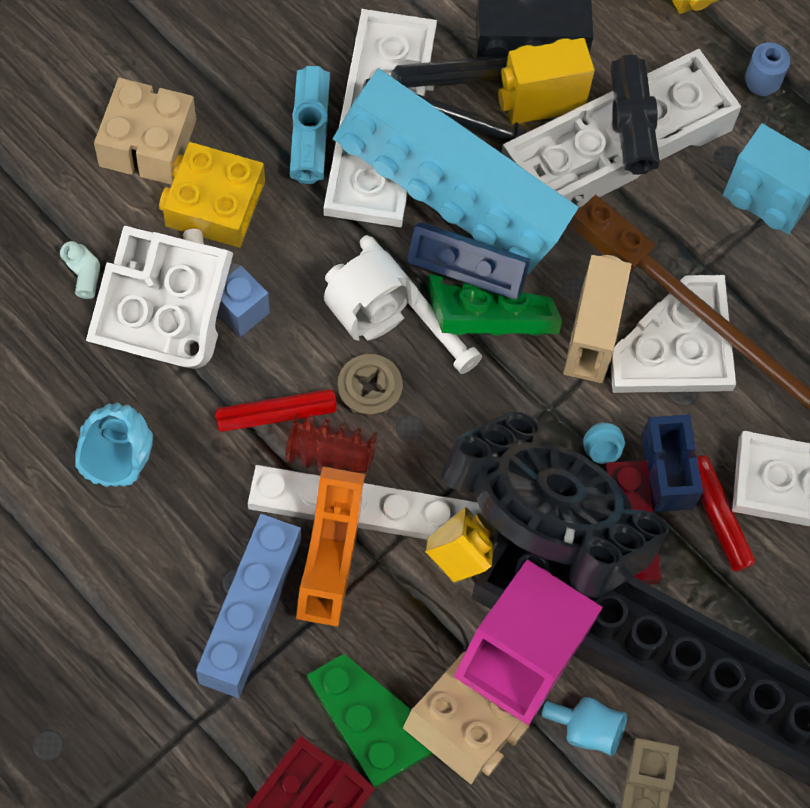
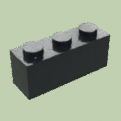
M478 0L476 11L477 57L508 56L509 51L516 50L522 46L531 45L535 47L552 44L560 39L574 40L579 38H585L590 54L593 41L591 0Z

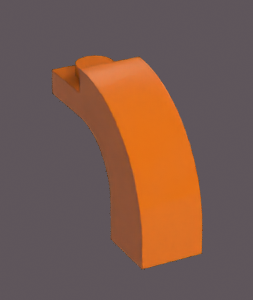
M322 467L312 537L299 591L296 615L298 620L339 626L356 542L365 474Z

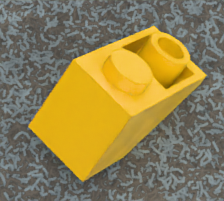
M464 507L428 537L426 553L453 582L483 573L492 566L494 541L492 534L494 530L485 517L479 513L474 516L467 507Z

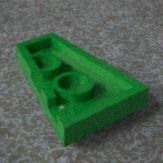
M429 274L427 290L442 333H451L453 335H464L466 333H488L492 335L530 334L534 336L560 333L562 319L551 297L522 292L521 296L515 300L501 294L485 292L478 289L479 287L464 282L463 287L442 284L443 277Z
M345 654L340 655L307 675V681L366 779L375 789L433 755L430 750L403 729L411 709Z

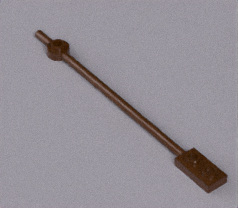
M595 194L574 214L568 225L602 254L615 256L623 262L632 263L630 274L639 267L810 410V389L654 260L649 254L656 244Z

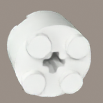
M377 244L366 247L359 256L346 265L338 264L334 266L325 276V280L328 283L324 293L326 305L353 339L358 341L359 336L362 335L368 341L376 339L392 330L405 318L401 311L407 303L413 308L418 298V289L391 255L387 251L382 250Z

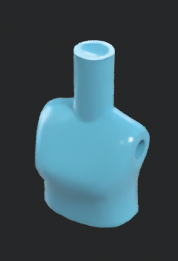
M583 697L574 709L546 701L542 710L543 718L567 726L566 739L568 743L582 749L597 750L610 756H614L627 722L626 712L610 709L590 697Z

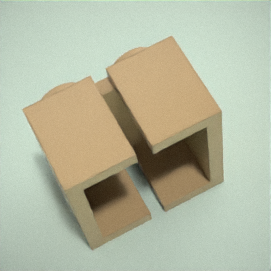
M118 77L94 141L99 167L133 175L135 166L131 149L137 150L136 158L140 177L172 185L175 178L172 175L175 160L179 154L184 155L196 123L194 97L159 88L158 94H155L151 85Z

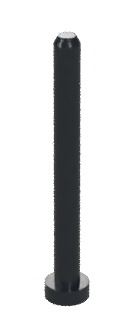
M371 78L365 79L362 89ZM417 94L461 126L507 142L527 133V126L516 122L513 126H509Z

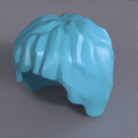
M117 402L113 405L107 404L90 414L89 418L80 428V436L75 451V467L85 479L91 480L93 484L100 483L105 487L110 485L125 487L132 485L139 478V473L148 461L153 446V433L147 427V423L141 413H137L130 405L122 406Z

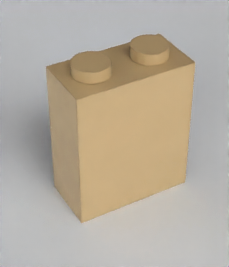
M591 255L580 294L563 375L603 383L614 352L632 263L623 262L611 255Z

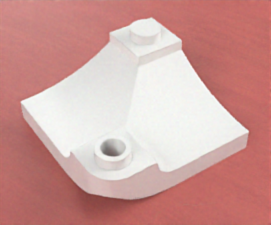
M124 226L114 264L106 263L86 341L186 368L197 369L205 366L213 355L218 337L215 322L233 252L156 232L152 233ZM194 342H197L199 344V351L196 355L192 356L190 347Z

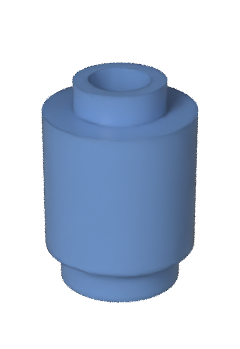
M771 42L760 44L755 48L745 73L747 87L753 94L768 96L781 87L790 65V56L787 50L781 45Z

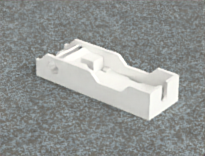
M700 49L647 74L650 96H655L657 102L658 122L655 132L660 160L690 145L702 146L733 130L741 105ZM613 91L503 144L502 148L504 156L569 201L573 200L572 203L578 207L587 203L595 194L601 197L640 176L633 175L632 172L624 170L620 135L614 132L612 122Z

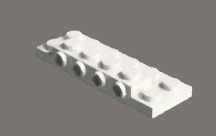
M367 9L361 10L340 125L353 102L363 90L362 87L365 79L371 78L378 68L391 76V71L397 65L427 63L431 61L437 20ZM435 85L411 87L408 89L416 94L425 96L426 90L434 91ZM336 142L324 203V216L402 227L405 205L408 198L407 190L393 180L379 175L374 167L358 156L347 153Z

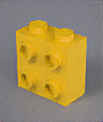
M585 38L574 40L560 39L552 44L535 47L526 45L509 51L507 66L502 68L501 71L503 88L498 90V98L501 110L503 112L508 111L511 125H514L516 122L525 123L562 116L587 104L595 70Z
M189 142L184 155L179 154L175 160L172 172L175 178L171 188L165 187L160 198L159 209L163 211L165 226L183 232L188 229H199L203 233V238L240 248L265 184L264 163Z

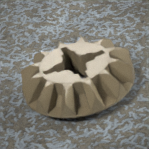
M364 354L351 359L343 366L338 376L337 387L341 402L350 407L353 414L359 412L366 414L370 418L374 414L382 412L387 414L389 409L399 402L403 381L399 369L389 359L376 354ZM378 374L377 389L380 391L372 390L368 395L366 394L362 397L363 385L360 382L369 383Z

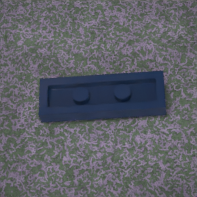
M420 222L414 228L407 263L517 300L523 291L530 258Z

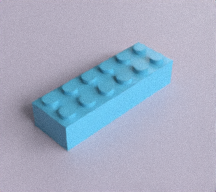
M379 68L355 99L333 137V140L338 142L347 153L358 156L370 164L379 175L399 184L407 190L411 197L425 202L438 211L443 219L458 225L471 234L476 241L530 258L527 274L532 271L558 242L579 208Z

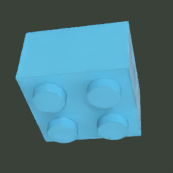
M761 124L738 156L722 196L728 198L737 208L748 210L760 217L769 227L781 230L789 235L810 205V151L768 126Z

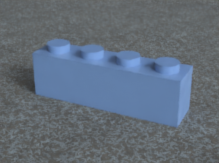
M260 514L196 669L199 684L240 698L301 546L300 527Z

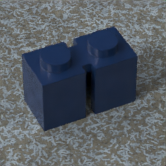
M690 414L649 417L641 434L644 459L647 461L648 470H651L649 481L653 513L693 510L703 490L697 457H692L696 448Z

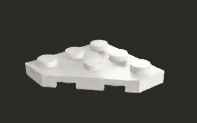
M688 275L680 280L729 321L725 275ZM670 293L638 322L637 327L625 339H622L614 347L610 360L613 393L733 391L736 386L732 345Z

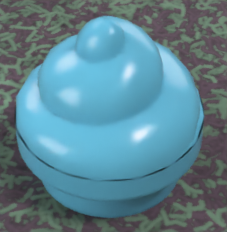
M604 422L593 425L583 439L586 454L593 461L600 464L616 461L621 456L625 445V439L620 428Z

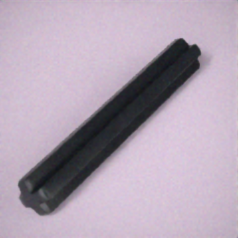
M508 56L397 65L391 71V77L407 88L502 79V68L507 66Z

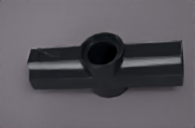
M623 55L620 59L612 61L610 68L614 92L612 104L614 132L620 135L624 170L632 172L633 175L647 174L651 170L658 169L660 163L655 132L658 122L657 102L655 96H650L645 60L638 58L637 55Z

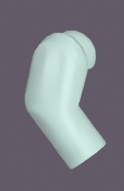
M74 241L66 242L61 247L60 256L78 276L75 294L84 299H92L95 297L100 263L84 245L77 244Z

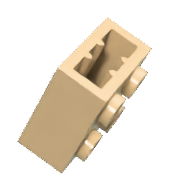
M463 652L411 710L403 729L468 783L472 784L481 772L489 777L504 758V755L499 752L508 742L514 747L530 726L453 677L466 653Z

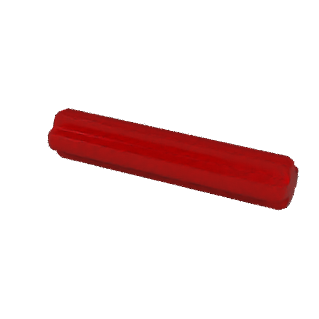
M326 389L220 407L216 409L215 417L218 430L225 432L334 413L337 409V402L334 391Z
M706 455L698 456L697 460L703 490L700 500L732 570L735 572L746 570L755 563L753 553L734 512H732L730 503L709 458Z

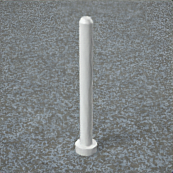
M368 235L360 240V246L363 250L372 244L379 245L373 237ZM418 291V298L413 306L414 311L456 359L454 367L460 374L467 373L480 362L482 355L475 347L468 349L457 335L442 333L434 308Z

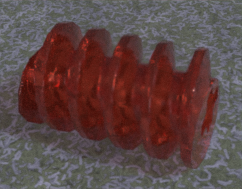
M296 414L286 445V462L293 464L301 454L302 466L305 468H309L317 458L318 471L320 472L322 467L329 468L333 463L334 469L346 471L349 467L350 472L362 474L365 472L367 477L374 457L378 433L373 432L367 442H364L362 440L361 428H357L351 437H347L346 424L341 423L336 432L331 433L329 419H325L319 429L314 427V415L309 414L305 422L299 424L298 414Z

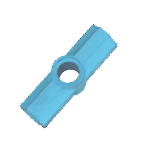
M306 66L302 70H297L295 103L292 113L293 132L290 178L304 184H314L316 181L324 179L330 72L324 71L320 66ZM315 123L317 125L308 127L304 126L303 124Z

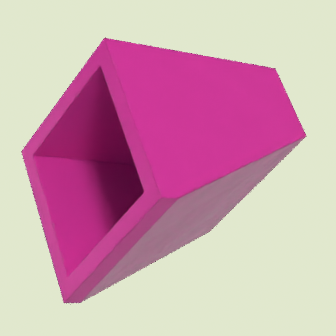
M527 560L478 627L453 677L529 726L603 607L557 579L547 570Z

